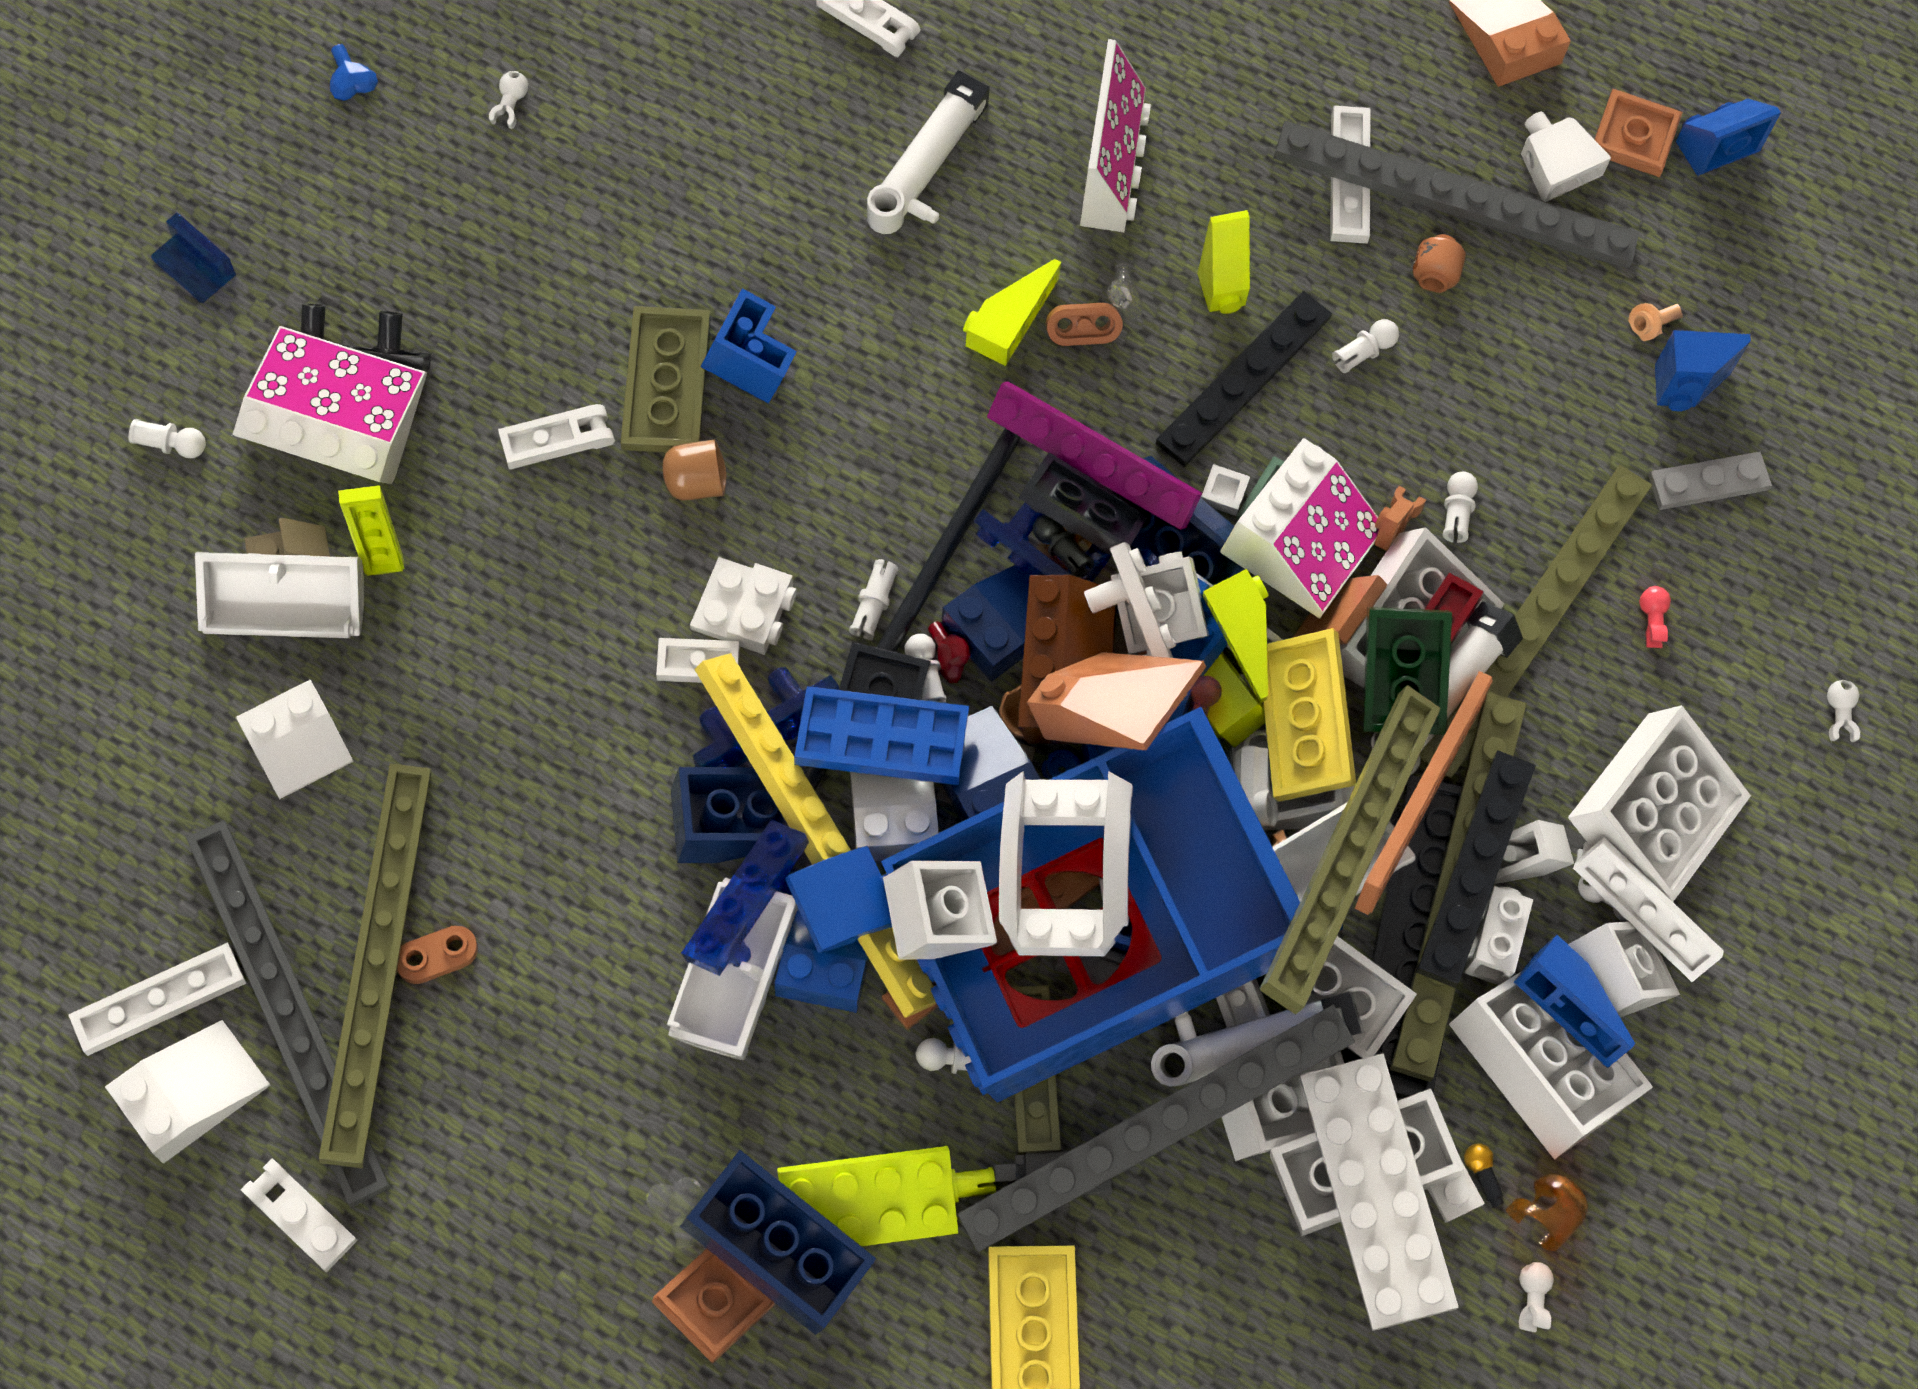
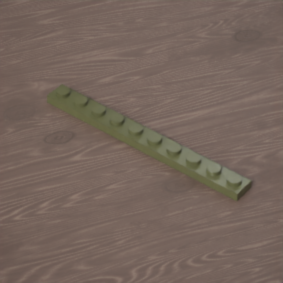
M1619 464L1516 613L1515 618L1523 639L1508 658L1499 655L1485 672V674L1492 676L1491 680H1493L1488 692L1504 697L1509 696L1652 487L1651 483ZM1462 702L1458 705V707L1447 719L1446 731L1448 730ZM1481 709L1444 777L1448 782L1453 778L1472 749ZM1434 735L1420 752V764L1426 768L1428 767L1444 735Z
M1408 685L1398 694L1259 989L1295 1015L1305 1007L1441 709Z
M1488 692L1483 703L1410 988L1417 995L1404 1012L1390 1067L1392 1071L1431 1082L1434 1078L1456 988L1418 974L1416 970L1493 757L1497 750L1514 756L1527 704L1525 702Z
M392 763L389 765L320 1148L319 1163L355 1168H363L431 778L430 768Z

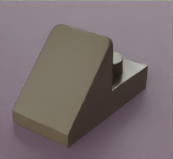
M279 518V532L244 538L247 554L330 557L326 528L321 525Z

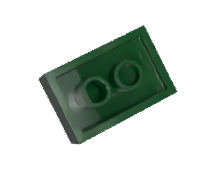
M1367 607L1363 731L1381 732L1398 694L1408 685L1441 708L1429 734L1445 735L1447 728L1452 612L1449 610Z

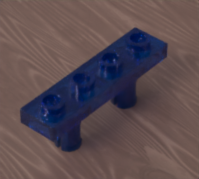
M1024 502L1009 523L1000 522L984 509L973 521L974 525L979 528L976 535L992 548H995L999 543L1011 552L1007 559L1021 570L1027 572L1031 567L1040 575H1072L1069 569L1066 571L1029 543L1030 540L1027 537L1033 531V524L1036 518L1042 514L1032 510L1026 502ZM1094 544L1086 552L1095 561L1094 567L1090 569L1087 565H1084L1089 573L1081 577V579L1090 582L1096 579L1111 558L1110 555L1101 552Z
M780 667L769 675L768 683L782 703L767 711L783 739L791 740L797 737L799 733L806 689L802 690L787 667ZM831 675L810 686L839 690V685ZM715 706L705 710L699 717V723L713 743L692 755L695 767H738L749 759L718 708Z
M773 820L769 822L681 952L686 962L720 976L728 964L731 965L732 963L734 967H740L741 961L747 963L750 960L751 950L744 942V939L776 891L792 895L785 878L809 844L805 833Z

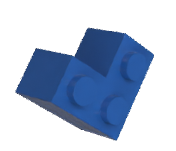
M742 288L700 367L769 404L797 351L763 333L776 306Z

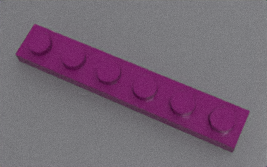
M1010 382L1001 383L987 418L1047 453L1050 452L1180 530L1187 528L1203 494L1202 492Z

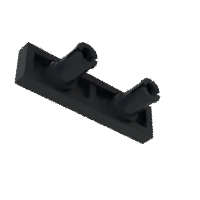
M302 304L301 333L324 340L326 305ZM379 312L377 346L364 347L339 344L424 372L429 370L431 353L404 351V348L401 347L403 313Z

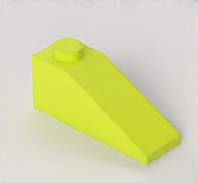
M1248 210L1210 217L1197 273L1209 312L1220 310L1223 314H1230L1246 305L1250 290V218Z
M1056 259L1048 262L986 299L978 312L973 310L963 327V331L967 333L966 347L1006 366L1058 282L1061 262Z
M1245 569L1203 591V598L1260 704L1266 701L1268 697L1266 603L1263 599L1269 597L1260 577L1258 575L1251 577L1249 571Z
M1222 651L1201 680L1197 679L1196 681L1199 707H1202L1216 737L1219 739L1224 738L1233 747H1236L1265 724L1264 707L1262 703L1259 704L1254 692Z

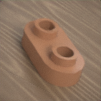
M1088 303L1055 307L1047 315L1045 326L1050 339L1054 343L1061 346L1110 343L1120 335L1123 322L1118 310L1111 304ZM1100 316L1108 317V322L1103 327L1095 324ZM1063 318L1071 320L1070 325L1066 329L1058 327V322Z
M450 926L409 941L401 946L397 972L406 982L420 984L462 969L471 964L477 955L478 944L475 936L469 929L463 926ZM454 940L463 942L461 949L458 951L448 949L449 944ZM421 955L423 960L419 965L411 966L408 964L412 956Z

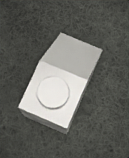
M1537 820L1513 830L1494 884L1544 876L1574 864L1564 825Z

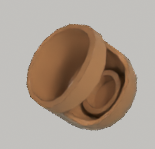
M715 439L680 444L667 451L663 459V477L665 485L673 497L679 500H695L724 496L726 467L723 455Z

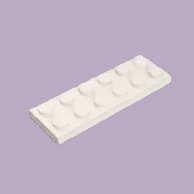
M1384 1054L1300 1075L1372 1331L1458 1309L1456 1296Z

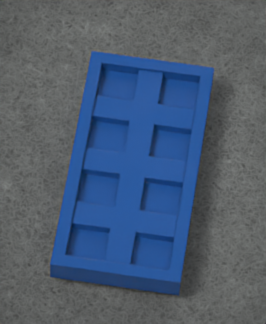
M807 686L794 763L799 766L959 785L969 706Z

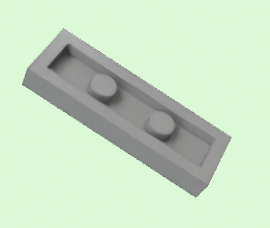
M1761 452L1654 470L1648 475L1659 510L1768 491L1772 486Z

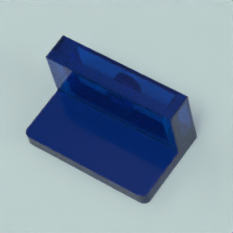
M176 212L166 221L172 238L151 255V258L200 303H204L236 276L230 258Z

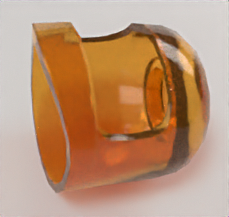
M1549 1173L1534 1182L1535 1199L1533 1202L1517 1198L1506 1208V1212L1517 1224L1521 1222L1525 1215L1539 1220L1550 1232L1539 1244L1547 1250L1556 1251L1585 1221L1588 1214V1202L1582 1190L1571 1179L1560 1174ZM1541 1196L1551 1197L1556 1200V1203L1548 1210H1542L1535 1205Z

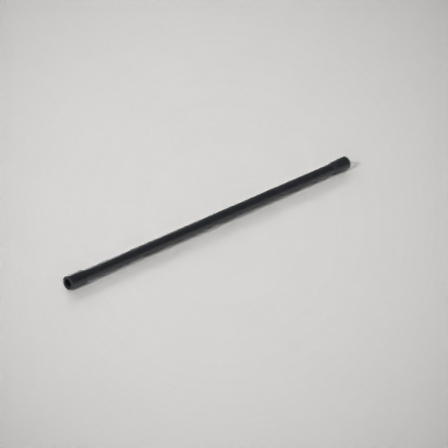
M1004 428L876 648L893 652L898 650L1019 443L1020 436ZM807 766L803 770L814 790H816L827 769ZM780 850L754 855L739 882L759 887Z

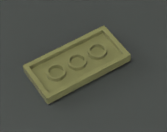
M634 306L621 433L622 450L667 453L670 448L676 445L700 441L706 370L700 366L708 353L711 321L710 310Z

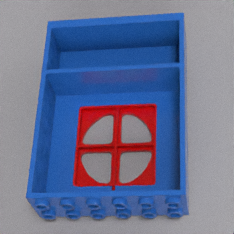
M1202 707L1166 723L1147 750L1116 747L1050 779L1108 780L1109 771L1133 785L1128 870V916L1132 924V937L1124 960L1112 976L1102 984H1094L1091 982L1079 956H1063L1078 991L1070 999L1051 1001L1026 996L1013 989L1006 981L1005 976L1008 970L1038 955H1018L1014 949L999 956L994 954L992 946L936 959H917L923 973H927L931 982L935 981L937 984L930 988L941 1012L944 1011L948 1019L952 1018L954 1024L949 1025L948 1030L958 1050L961 1049L965 1057H970L971 1062L965 1064V1067L975 1088H979L982 1095L988 1093L998 1103L1267 974L1300 901ZM1004 802L882 860L881 863L886 871L885 875L880 876L883 886V877L910 861H981L992 920L995 925L999 915V867ZM1024 826L1021 889L1029 888L1032 890L1040 909H1057L1045 884L1046 878L1051 874L1081 872L1103 879L1104 826Z

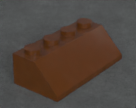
M1030 575L1018 724L1028 744H1083L1044 739L1027 701L1048 674L1102 652L1114 653L1117 604L1092 613L1084 591L1099 586V584L1072 575Z

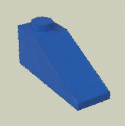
M1558 935L1552 938L1531 958L1515 979L1514 983L1607 1068L1634 1046V1040L1589 963Z

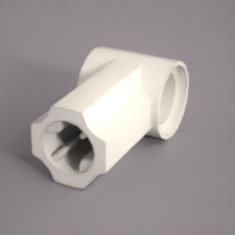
M1256 746L1241 747L1240 750L1235 752V774L1262 828L1274 827L1278 820L1277 800L1273 797L1268 748Z

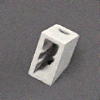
M1538 112L1526 120L1525 127L1531 135L1527 138L1521 155L1543 202H1547L1603 176L1611 157L1574 118L1568 117L1552 125L1544 112Z

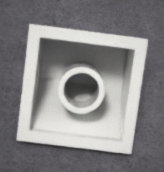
M311 679L236 717L279 799L354 762Z
M910 861L883 877L899 960L936 959L992 946L997 943L981 861Z
M1630 922L1606 923L1568 944L1589 963L1620 1018L1680 995L1659 950Z

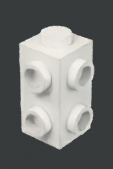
M1494 886L1492 888L1463 973L1497 985L1511 978L1517 967L1533 899L1522 896L1518 890L1510 887L1499 888Z

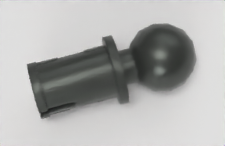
M1045 514L1036 518L1033 524V533L1040 542L1050 544L1048 553L1052 556H1057L1073 576L1081 578L1088 574L1089 571L1084 565L1092 569L1095 561L1075 541V534L1068 531L1064 532L1062 524Z

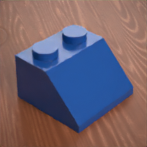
M1745 99L1735 104L1727 102L1712 113L1704 116L1698 114L1687 119L1682 125L1676 143L1696 175L1699 176L1761 151L1781 112L1776 106L1751 99Z
M1673 330L1655 363L1657 405L1668 406L1672 411H1685L1697 406L1731 375L1751 341L1750 334Z

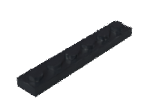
M1302 291L1156 439L1155 444L1185 468L1331 319L1332 313L1305 291Z
M1499 750L1495 753L1416 973L1454 988L1459 984L1535 770V764Z

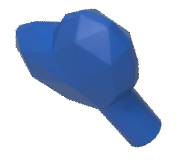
M343 44L335 45L331 52L338 68L332 74L330 81V92L334 98L345 101L352 98L356 93L373 91L378 84L376 73L363 64L352 62Z

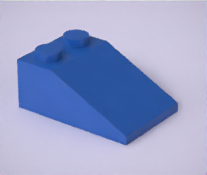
M798 909L780 959L775 980V995L777 997L857 1013L869 962L868 956L858 940L853 944L818 954Z

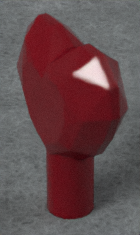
M934 622L929 625L928 632L938 646L937 660L941 665L940 673L950 684L958 683L962 677L964 666L971 657L969 644L959 635H949L941 622Z

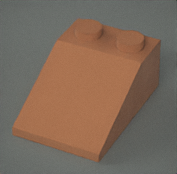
M1449 0L1452 9L1498 87L1562 64L1571 40L1555 13L1540 0Z

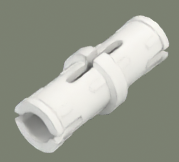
M882 559L875 560L867 587L862 589L859 594L858 600L860 605L853 624L849 629L852 635L860 637L863 631L865 633L863 638L867 640H873L882 610H887L890 603L888 594L899 571L898 567L889 561L886 569L883 568L885 560Z

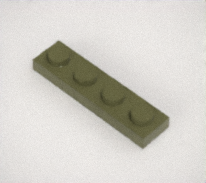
M1049 985L1012 987L1026 996L1050 1000ZM1056 1075L1014 1094L1018 1155L1061 1152Z

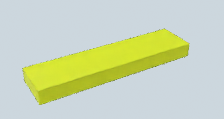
M380 485L338 491L339 503L358 557L362 560L364 573L367 576L403 571L405 569L403 554Z

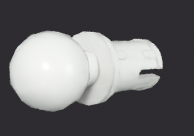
M1381 319L1371 326L1369 333L1364 330L1360 331L1355 340L1332 353L1333 361L1341 359L1335 365L1342 373H1347L1367 358H1376L1379 355V348L1387 349L1393 347L1398 341L1399 330L1397 325L1388 319Z
M134 419L129 429L128 438L130 443L160 448L165 454H170L172 447H174L179 455L185 458H196L202 454L206 446L205 437L200 431L194 428H184L177 433V427L172 423L163 426Z
M1465 471L1452 475L1447 484V491L1450 496L1444 502L1447 515L1443 538L1450 542L1454 541L1456 528H1458L1457 543L1465 542L1468 539L1470 514L1475 510L1476 506L1472 498L1478 490V483L1471 473Z
M915 634L906 641L905 655L931 661L921 700L945 703L946 696L944 695L938 673L941 665L939 661L932 660L936 653L935 643L926 634Z
M936 1038L925 1039L919 1044L916 1051V1059L919 1065L929 1071L939 1070L945 1064L951 1065V1073L956 1074L957 1070L967 1071L965 1064L971 1062L970 1057H965L962 1050H958L955 1043L953 1048H948L944 1042Z

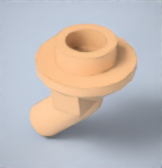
M1643 303L1632 309L1628 322L1632 330L1638 334L1642 341H1648L1662 334V325L1683 318V314L1678 304L1658 310L1652 304Z

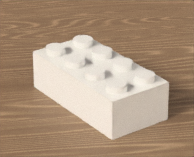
M1428 1089L1399 1100L1398 1104L1424 1190L1460 1177L1464 1171V1166L1432 1090ZM1311 1133L1270 1149V1158L1301 1236L1341 1222L1316 1133Z

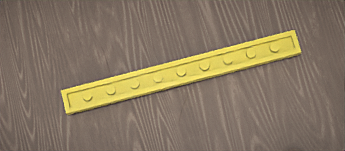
M732 654L702 661L694 669L811 864L813 865L851 851L799 765H795L793 754ZM892 927L861 936L857 939L905 1018L932 1007L936 1003L930 989L934 986L927 974L923 973L917 959H898Z

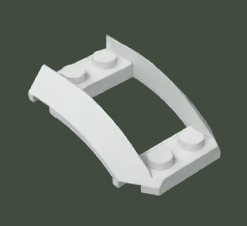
M1023 771L1006 783L1000 845L999 922L1008 934L1018 955L1105 956L1115 944L1114 938L1124 926H1128L1131 797L1133 796V785L1109 771L1108 780H1026ZM1025 825L1104 826L1103 910L1021 909L1022 853Z

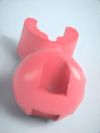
M1652 586L1646 589L1639 600L1641 610L1648 615L1646 647L1662 648V642L1668 641L1667 626L1664 625V613L1670 608L1671 598L1669 593L1659 586Z

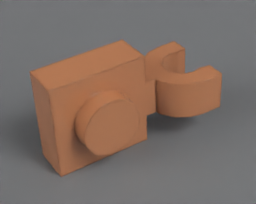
M1401 486L1394 493L1390 504L1391 509L1385 507L1375 523V528L1379 529L1374 545L1385 551L1390 548L1397 535L1405 531L1407 523L1411 518H1416L1420 515L1426 499L1420 496L1415 502L1403 498L1406 489Z

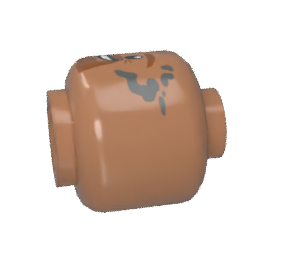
M1440 234L1427 238L1418 246L1413 264V276L1419 281V285L1423 289L1437 293L1445 292L1447 289L1455 287L1460 281L1466 253L1462 246L1449 235Z

